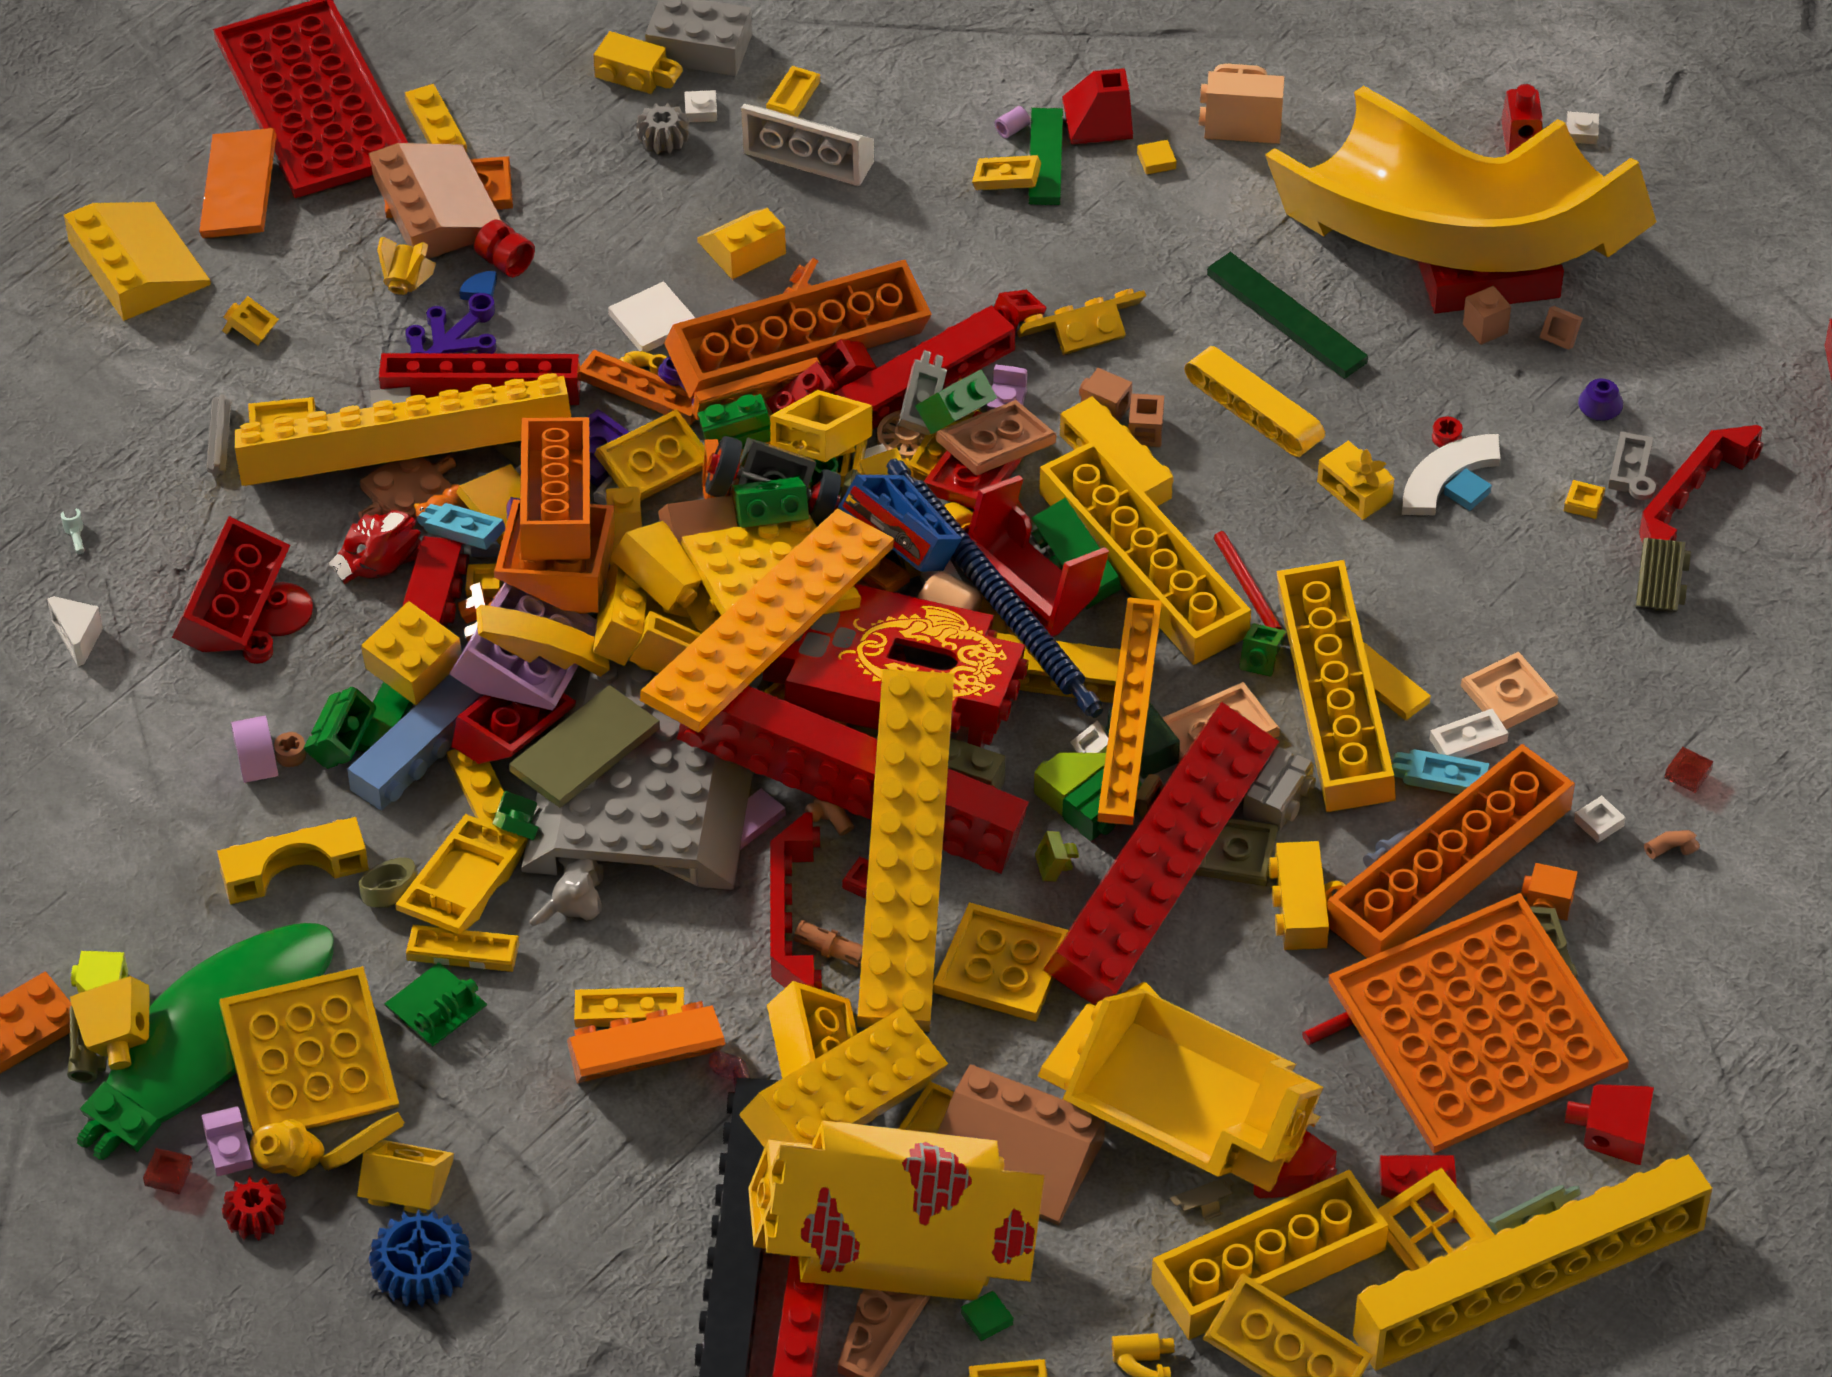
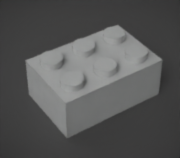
M659 0L646 30L645 42L665 47L666 58L678 62L682 68L737 76L752 37L751 7L708 0Z

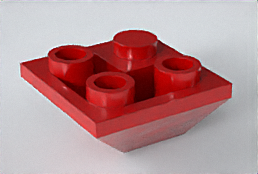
M1125 68L1093 71L1062 96L1071 145L1133 139L1130 90Z

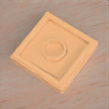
M1519 652L1466 676L1461 681L1463 690L1482 712L1493 709L1506 729L1558 704V696Z

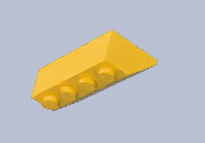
M792 981L767 1004L782 1079L857 1034L852 1007L848 998Z

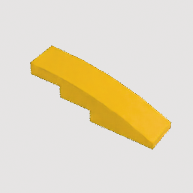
M482 604L476 608L478 635L529 663L540 656L564 670L574 663L599 677L610 670L609 659L593 652L595 637L581 630L548 618L517 610Z

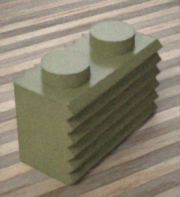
M1651 538L1643 539L1635 608L1677 612L1678 605H1685L1687 585L1681 584L1682 571H1689L1691 551L1685 550V542Z

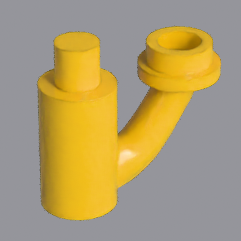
M1158 1333L1112 1336L1113 1362L1118 1363L1119 1367L1132 1377H1171L1170 1367H1162V1364H1157L1156 1371L1137 1361L1160 1360V1354L1175 1353L1174 1338L1159 1339Z

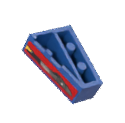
M856 475L838 506L845 513L893 537L894 544L892 550L921 572L944 571L962 540L904 475Z

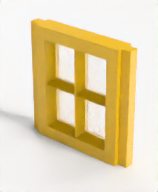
M1442 1168L1438 1171L1435 1170L1378 1208V1211L1388 1224V1245L1407 1269L1411 1271L1428 1265L1437 1257H1447L1457 1253L1470 1243H1480L1495 1236Z

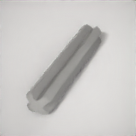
M220 394L219 397H214L211 402L206 470L212 473L214 477L224 474L227 466L231 400L223 394Z

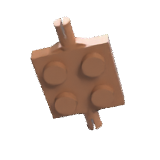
M448 454L435 464L426 461L423 457L388 462L361 479L360 489L371 498L373 504L358 512L360 519L365 514L369 516L375 514L384 515L391 510H399L408 513L410 517L417 521L414 504L425 503L434 495H442L443 491L451 486L442 474L456 467L454 458Z

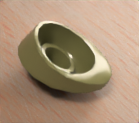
M399 857L387 860L369 869L359 880L360 895L363 903L375 908H387L395 905L418 876L414 861L410 858Z

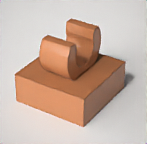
M1552 306L1548 310L1539 338L1569 350L1574 346L1583 317Z

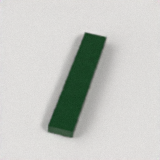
M1229 252L1207 267V275L1342 378L1346 379L1368 363V355L1232 252Z

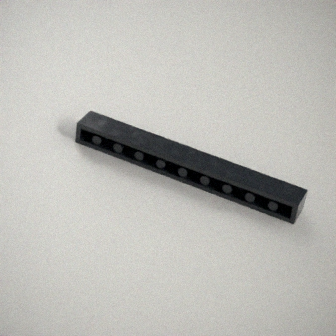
M737 1077L735 1092H728L727 1114H732L731 1122H724L723 1144H727L728 1149L727 1153H720L719 1175H724L723 1184L716 1185L715 1206H720L719 1215L712 1216L711 1238H716L715 1247L708 1248L707 1269L712 1270L711 1279H704L703 1301L708 1302L707 1311H700L699 1334H704L703 1344L697 1343L695 1349V1366L700 1367L699 1376L692 1377H749L764 1248L754 1247L748 1188L764 1147L739 1114L759 1092L779 1080Z

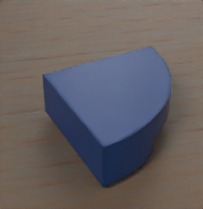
M497 271L481 272L467 279L460 288V300H469L471 296L477 293H487L493 297L497 283Z

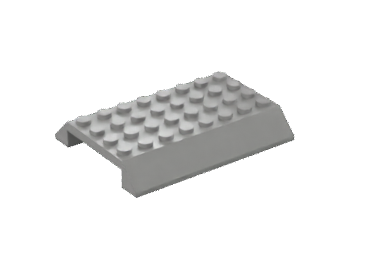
M629 659L625 666L609 660L610 670L601 677L578 666L563 692L576 700V704L551 725L550 731L609 685L660 720V729L561 808L537 792L535 801L537 802V807L531 823L539 828L535 839L528 838L521 867L522 872L557 875L560 863L558 857L585 858L597 861L697 869L698 887L733 890L754 772L678 740L680 722L640 701L641 689L658 673L641 669L635 663L629 661ZM762 680L758 690L764 692L769 688V681Z

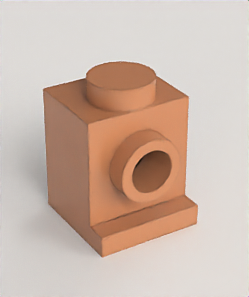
M1131 393L1129 430L1132 436L1141 445L1161 447L1164 395Z

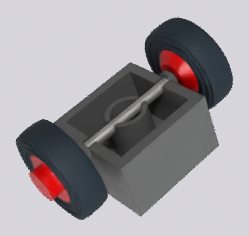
M724 436L715 453H712L706 467L708 476L705 491L711 496L723 497L729 491L728 496L732 495L733 499L732 485L800 477L806 485L808 514L817 527L839 506L840 474L823 469L818 475L814 486L811 489L808 488L816 466V462L811 458L751 438H747L741 455L742 442Z

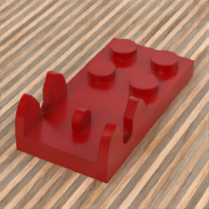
M976 411L972 417L982 414V412ZM946 451L924 482L937 498L956 502L974 509L979 490L1009 479L1025 456L976 476L950 452Z

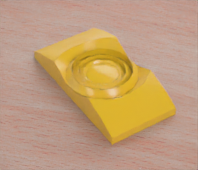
M465 814L398 900L396 910L456 934H461L480 919L489 898L497 887L509 880L526 848L528 838L505 831L492 823Z

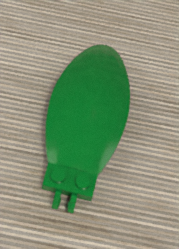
M299 923L276 928L223 949L199 963L176 980L149 1007V1039L144 1044L129 1048L131 1066L120 1070L111 1069L107 1082L104 1081L80 1108L83 1115L91 1121L79 1133L77 1144L82 1148H88L106 1130L108 1133L102 1136L93 1149L95 1157L102 1160L107 1159L121 1142L138 1152L161 1126L162 1122L192 1106L235 1075L237 1071L219 1004L220 999L322 976L333 957L334 937L332 931L328 927L317 923Z

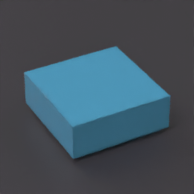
M1465 468L1445 486L1444 495L1471 511L1491 493L1492 485Z

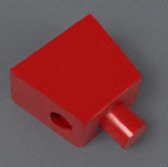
M1522 84L1517 89L1506 91L1501 121L1507 154L1542 131L1543 117L1539 92L1530 84ZM1526 125L1525 136H1521L1518 131L1522 126Z
M1597 1084L1593 1086L1590 1105L1568 1101L1564 1123L1586 1127L1583 1145L1587 1149L1641 1165L1654 1087Z

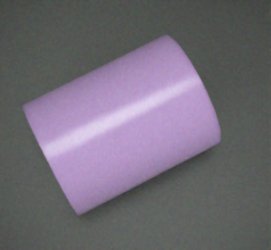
M1017 106L995 120L997 132L1005 139L1030 125V117L1021 106Z

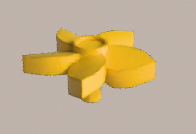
M1367 448L1361 454L1360 462L1357 460L1346 462L1350 470L1357 472L1353 477V487L1361 485L1365 479L1368 484L1374 487L1379 485L1376 473L1381 471L1386 463L1380 460L1372 461L1371 454Z

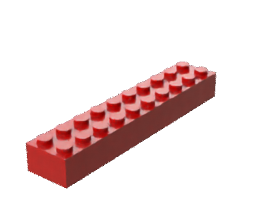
M747 686L701 731L696 732L680 723L677 739L689 746L700 748L725 761H731L748 768L756 774L779 781L787 787L796 788L815 796L821 801L832 803L848 810L852 814L861 815L872 820L878 739L751 686ZM948 768L942 850L951 855L974 862L984 869H990L1002 874L1017 843L1029 802Z
M1221 702L1173 771L1043 968V971L1095 1006L1100 1000L1103 1001V998L1116 995L1280 741Z

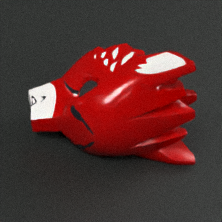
M391 510L384 515L375 514L369 516L365 514L357 524L353 523L341 550L329 562V567L337 573L344 584L358 576L376 579L391 574L400 565L414 561L417 558L421 545V540L418 537L421 532L418 529L413 530L416 520L410 517L408 513L399 510ZM361 544L365 545L366 549L357 554L358 546Z

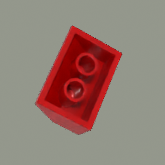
M563 693L555 708L549 710L484 695L457 716L452 747L478 764L512 757L575 706L576 700Z

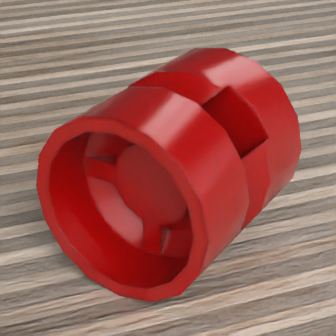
M495 219L489 221L479 231L475 239L474 251L488 263L494 264L498 270L508 277H516L525 272L530 266L535 254V245L520 233H516L513 228L503 221Z

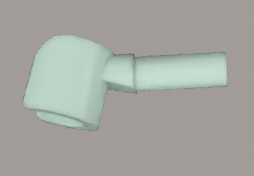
M76 508V516L66 518L63 511L61 512V520L64 532L71 535L76 553L82 554L85 550L80 536V532L83 530L81 512Z

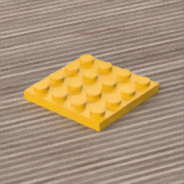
M809 515V519L745 528H741V526L731 527L729 529L682 537L681 546L698 571L702 584L722 616L815 530L817 526ZM853 586L824 614L860 608L861 596L856 588Z
M364 966L220 999L219 1004L252 1135L261 1126L274 1123L281 1124L283 1121L290 1119L299 1121L306 1129L399 1108V1100Z

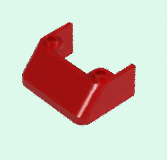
M1018 475L979 490L968 535L1050 635L1055 637L1097 595L1109 550L1105 547L1065 562L1063 570L1058 568L1029 543L1032 523L1030 518L1017 507L1023 478Z

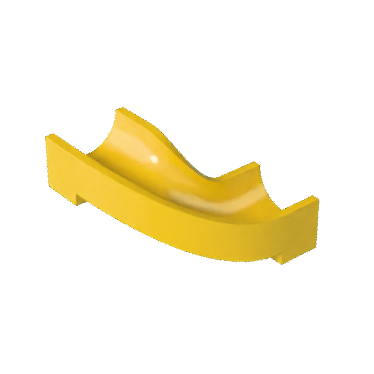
M1362 86L1354 92L1356 114L1352 130L1343 146L1329 160L1309 168L1276 148L1265 154L1284 210L1288 216L1322 236L1335 230L1377 249L1424 263L1481 272L1536 270L1564 263L1582 256L1592 249L1608 258L1657 223L1639 162L1629 158L1606 176L1601 175L1580 152L1569 133L1566 123L1559 119L1511 153L1497 158L1485 157L1454 143L1405 108Z

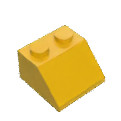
M768 208L749 212L697 237L698 243L732 280L786 254L785 226Z
M382 1140L363 1153L357 1197L368 1198V1203L375 1206L386 1207L390 1206V1203L404 1205V1210L417 1213L418 1209H420L422 1213H426V1209L430 1210L440 1201L453 1163L454 1153Z

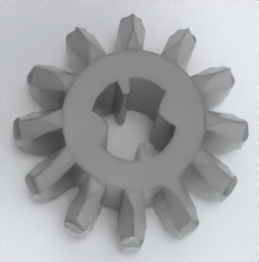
M655 103L653 109L644 108L642 115L638 116L636 122L637 139H639L640 144L644 145L646 151L654 149L657 155L661 151H667L671 154L673 148L682 149L683 143L688 141L689 120L687 115L681 112L680 106L671 108L669 103L665 106H659Z

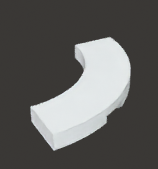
M1485 434L1463 438L1429 454L1414 469L1408 479L1403 495L1402 515H1435L1438 498L1450 479L1461 473L1465 468L1472 471L1485 467L1499 466V434Z

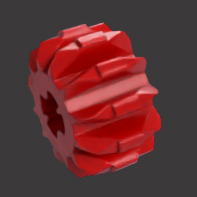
M249 1175L246 1184L243 1185L235 1181L234 1191L225 1192V1204H223L222 1208L223 1218L226 1220L231 1233L239 1232L243 1240L250 1234H254L255 1238L259 1241L263 1232L274 1235L275 1225H283L285 1219L284 1212H286L285 1209L287 1208L286 1200L281 1195V1189L277 1183L269 1185V1181L265 1176L260 1181L254 1182Z

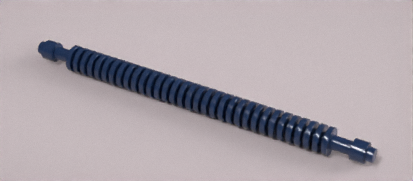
M890 460L886 465L888 469L887 474L904 475L962 538L952 555V559L961 567V570L1000 615L1002 620L1015 633L1016 637L1020 639L1021 643L1025 645V648L1030 651V654L1055 682L1057 687L1060 688L1063 694H1073L1078 700V707L1086 716H1091L1092 718L1100 716L1103 712L1102 702L1093 691H1088L1083 685L1085 675L1080 672V669L1030 611L1028 606L1025 605L1023 600L1020 599L1018 594L1015 593L1014 589L1010 587L1009 583L1005 581L1004 577L1000 575L999 571L995 569V566L923 480L915 481L911 477V470L902 460Z

